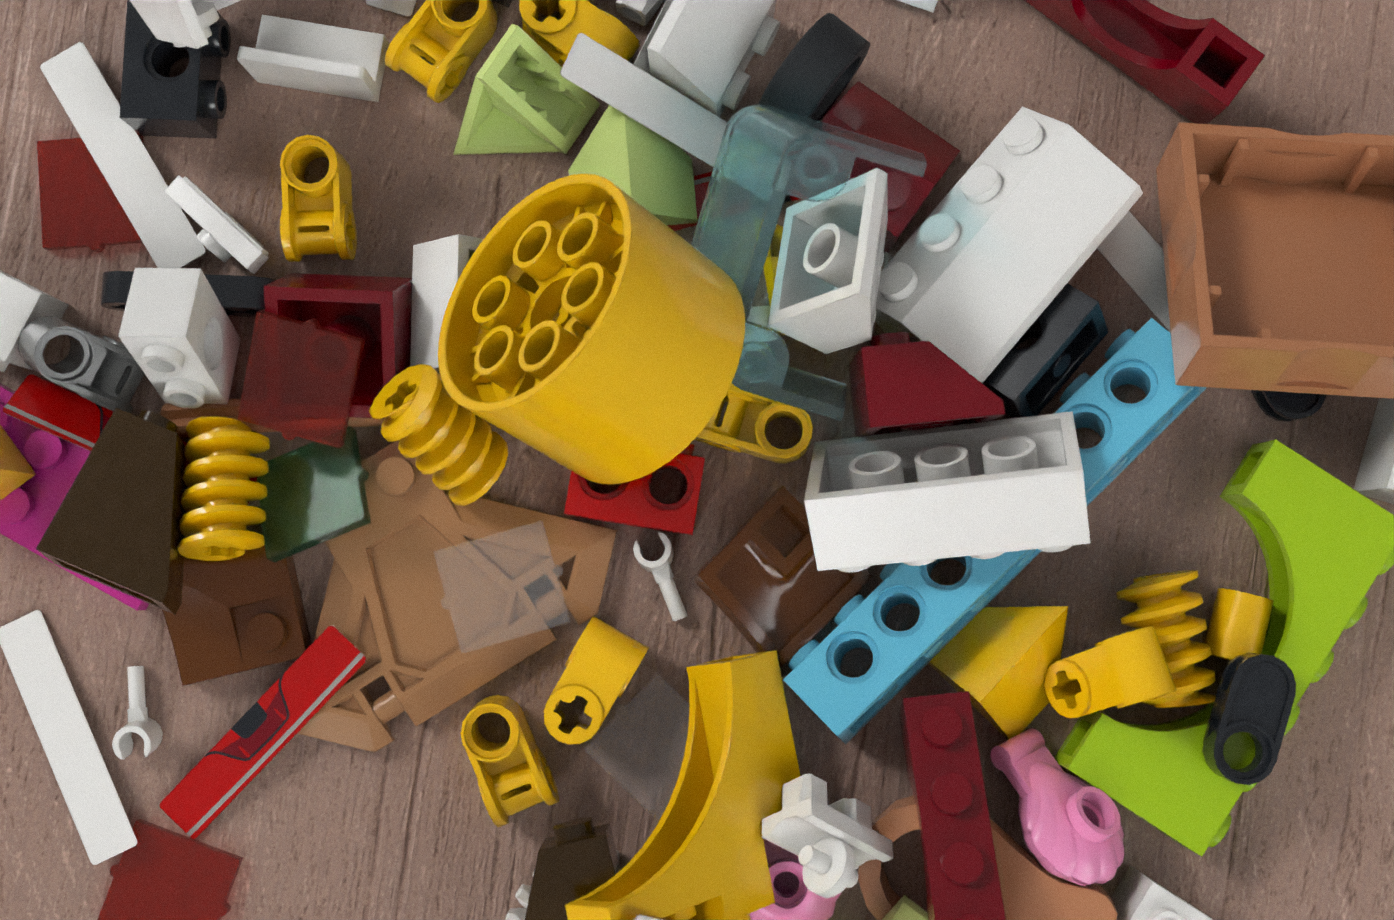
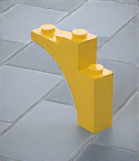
M776 650L732 655L686 667L689 678L690 701L688 734L679 776L669 803L647 841L625 867L589 894L565 904L568 920H634L638 915L662 920H751L749 913L775 903L764 840L762 838V819L782 810L783 784L800 777Z

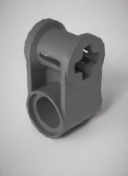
M53 316L38 317L29 322L22 330L18 341L19 353L28 366L51 382L73 390L76 394L112 411L115 408H119L128 413H133L135 408L130 402L144 376V372L122 342L106 335L101 337L66 320ZM67 335L70 340L69 354L64 360L56 364H46L43 358L45 345L55 336Z

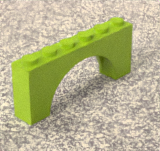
M1275 439L1252 444L1219 497L1229 503L1244 518L1257 538L1265 558L1269 579V599L1273 600L1274 603L1262 654L1272 655L1284 661L1292 670L1296 681L1295 699L1284 733L1286 735L1299 717L1300 707L1297 704L1310 683L1319 681L1332 665L1334 652L1331 649L1344 629H1349L1356 624L1364 614L1368 605V599L1365 595L1376 577L1386 573L1394 565V515ZM1214 702L1188 716L1158 724L1120 722L1098 711L1079 717L1054 757L1061 767L1090 786L1102 790L1113 801L1201 857L1208 847L1216 846L1225 837L1232 820L1229 813L1242 792L1250 791L1257 784H1236L1215 774L1206 764L1202 752L1203 739ZM1245 732L1232 734L1224 744L1223 755L1225 762L1230 768H1245L1252 762L1255 756L1254 741Z

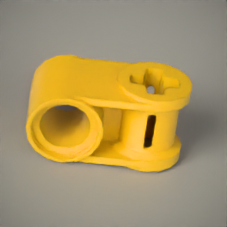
M426 0L413 18L398 31L391 41L384 61L386 66L396 72L400 70L405 71L427 88V97L434 102L440 103L444 101L458 87L468 67L488 41L492 39L497 29L498 17L491 0ZM464 2L479 4L476 14L470 20L464 22L451 20L455 8ZM421 57L425 58L426 60H428V61H429L430 63H432L433 65H430L428 62H426V61H425L424 59H422Z
M520 0L519 11L523 20V31L561 67H563L579 33L585 34L627 61L631 59L640 47L639 40L625 24L611 14L598 9L587 0ZM555 10L560 12L559 20L551 17ZM539 13L547 16L543 22L538 21Z
M314 135L296 137L286 145L280 160L282 188L280 237L285 258L288 262H299L302 260L303 255L339 254L342 260L354 259L357 248V233L352 206V173L350 165L329 142L321 137ZM315 158H328L329 170L326 176L319 182L306 183L304 175L308 164Z
M732 381L719 408L694 440L736 453L743 452L774 463L787 464L798 460L805 454L812 439L813 426L808 413L798 404L761 393L752 387ZM728 402L720 427H717L724 403ZM779 417H788L796 421L802 432L799 443L788 449H778L772 446L765 436V429L772 420Z
M593 616L573 648L565 664L566 669L545 705L544 723L549 734L557 741L568 745L581 744L591 739L601 727L617 697L621 698L649 647ZM578 696L583 697L588 702L584 712L592 718L591 724L587 726L578 723L572 730L566 729L562 725L565 720V714L558 709L560 702L571 703Z
M1153 626L1111 637L1094 644V648L1054 662L1049 666L1044 682L1046 696L1051 706L1066 718H1078L1110 707L1117 706V709L1177 691Z
M502 695L488 696L478 702L463 720L460 734L462 744L476 774L483 802L493 823L497 827L508 824L509 816L542 802H545L548 806L560 802L558 789L550 767L535 742L524 712L519 704L510 697ZM490 712L503 716L510 727L509 739L504 742L493 743L483 738L478 728L479 716Z

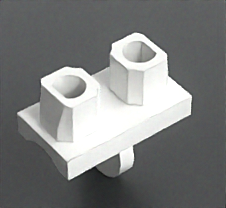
M804 774L783 784L782 810L762 819V838L797 855L799 863L803 865L802 875L805 886L809 891L824 898L835 897L846 887L852 888L855 886L859 876L857 869L866 861L877 859L886 862L893 859L892 840L872 830L871 807L856 798H843L828 805L827 782L813 774Z

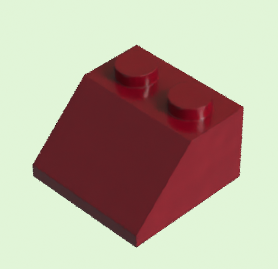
M858 81L828 112L791 165L787 184L810 198L873 169L879 168L886 172L888 222L884 251L889 253L955 160L960 150Z
M290 273L264 286L271 413L372 418L369 410L376 396L393 377L410 367L412 278Z
M894 332L872 336L870 345L861 347L848 365L856 437L989 422L1005 414L1004 401L930 341L910 342L908 332Z

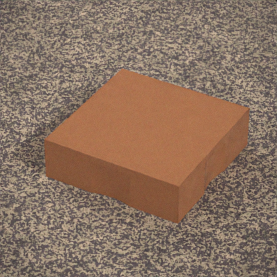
M1179 122L1156 168L1175 385L1394 399V136L1361 133H1341L1324 136L1300 135L1263 127Z

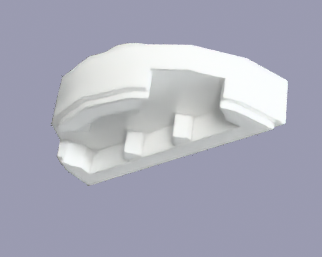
M178 175L164 190L174 202L203 228L196 238L224 263L233 256L247 270L255 274L269 259V256H267L269 252L263 248L264 246L231 215L220 209L187 177L184 176L182 178Z

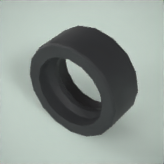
M825 14L804 34L778 68L759 101L758 113L794 141L801 140L822 119L849 84L866 57L870 42L834 14Z

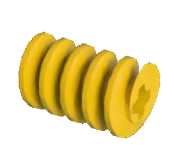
M419 364L406 368L393 377L374 399L369 413L374 419L385 418L381 427L383 437L387 441L399 440L398 450L405 458L416 457L415 465L422 474H433L432 481L435 486L440 490H449V498L454 504L465 506L475 502L487 493L498 480L505 468L509 454L507 442L497 432L492 431L491 426L483 418L459 405L450 397L443 382H441V376L432 366Z
M202 416L191 420L186 426L188 437L191 440L188 441L184 450L186 461L190 464L184 469L182 477L184 484L188 488L181 495V505L187 513L179 521L180 532L186 538L181 540L177 546L179 554L194 560L225 561L243 556L246 550L261 548L265 545L264 535L246 529L247 526L261 524L266 521V512L258 507L249 506L248 502L264 499L268 495V489L259 482L249 481V478L264 476L269 472L267 461L251 456V454L266 452L270 448L269 438L260 433L252 432L251 428L242 421L233 418Z
M1182 570L1134 577V584L1116 592L1118 600L1136 603L1138 607L1137 610L1120 618L1122 625L1138 629L1148 626L1154 627L1177 689L1175 692L1139 703L1152 705L1156 708L1196 706L1215 701V695L1199 692V690L1216 681L1215 672L1207 668L1194 666V664L1212 655L1210 645L1190 640L1191 637L1207 629L1206 619L1185 614V612L1203 603L1202 595L1181 589V586L1199 577L1198 570Z

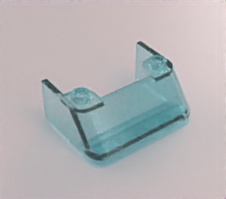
M749 105L736 112L726 125L691 245L725 271L734 281L741 294L745 313V336L739 365L732 384L743 391L841 421L845 410L846 384L789 366V350L784 339L771 328L747 321L786 194L813 202L833 198L846 186L856 157L920 177L924 176L927 161L924 154L768 105Z

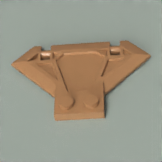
M399 440L394 441L301 498L299 501L334 557L314 641L328 626L333 625L366 657V662L297 734L377 752L395 740L387 722L406 711L417 727L557 640L548 622L569 610L578 625L597 615L617 530L479 498L465 506L456 505L449 498V490H440L435 486L432 481L433 474H422L415 465L416 457L405 458L398 450ZM548 575L555 589L534 600L527 587ZM384 676L392 690L373 700L366 687Z

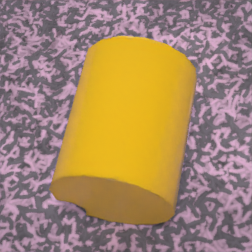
M1218 588L1205 644L1210 645L1211 656L1231 661L1236 656L1248 652L1262 654L1274 601L1241 591Z

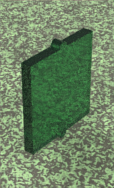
M350 426L267 461L269 472L264 476L257 477V482L265 485L268 489L267 497L259 500L260 507L258 508L266 512V521L262 523L266 558L274 563L371 523L365 489V481L369 477V472L362 468L357 432Z

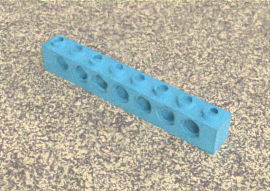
M1153 318L1136 333L1131 329L1124 331L1106 351L1104 358L1108 361L1092 377L1087 373L1079 375L1063 392L1060 398V402L1063 405L1055 412L1073 411L1076 429H1092L1102 438L1101 442L1092 448H1079L1087 506L1206 389V387L1175 385L1171 333ZM1131 384L1141 388L1145 392L1146 397L1137 403H1124L1118 400L1112 391L1121 385ZM1032 549L1004 552L1002 555L991 559H976L970 556L942 558L921 566H910L903 562L887 564L880 573V578L883 582L868 597L864 598L859 594L846 603L834 619L838 626L821 643L813 639L805 644L790 660L788 667L792 671L783 680L833 733L847 744L1041 551ZM953 559L961 562L966 567L963 578L952 585H940L931 579V572L940 561ZM898 604H911L920 610L918 621L912 628L906 631H894L886 626L888 612ZM854 648L870 650L873 654V662L870 669L864 675L852 678L841 673V661L848 651Z

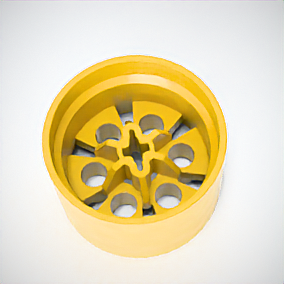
M595 174L570 175L542 186L521 200L490 230L469 259L453 289L440 329L438 343L440 376L446 391L459 405L581 477L600 484L625 483L644 477L671 461L699 435L713 417L726 396L739 365L745 336L744 305L736 284L725 271L613 182Z

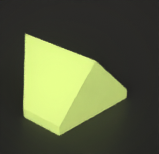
M511 24L475 76L453 155L561 152L567 154L600 106V103L589 92L562 77L560 74L562 67L518 25Z
M608 105L568 170L569 176L575 174H595L610 180L666 225L697 223L693 166L689 155L682 148Z

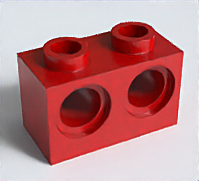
M689 444L681 453L661 468L644 477L621 483L615 491L607 494L595 492L591 488L589 480L571 471L564 514L693 536L705 458L693 456L695 445ZM663 469L677 470L683 474L687 481V491L683 498L676 503L663 504L655 500L651 495V480L656 473Z

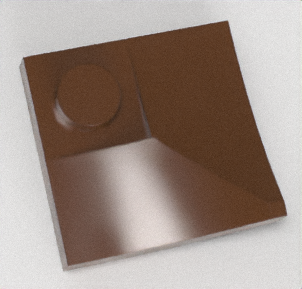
M782 486L771 494L693 576L692 580L723 611L756 652L776 650L781 668L833 619L872 576L866 569L851 573L842 572L838 569L818 571L806 509Z
M279 531L264 535V546L246 550L243 556L231 560L201 561L184 557L182 604L176 615L162 610L172 640L182 686L295 660L311 645L288 532Z

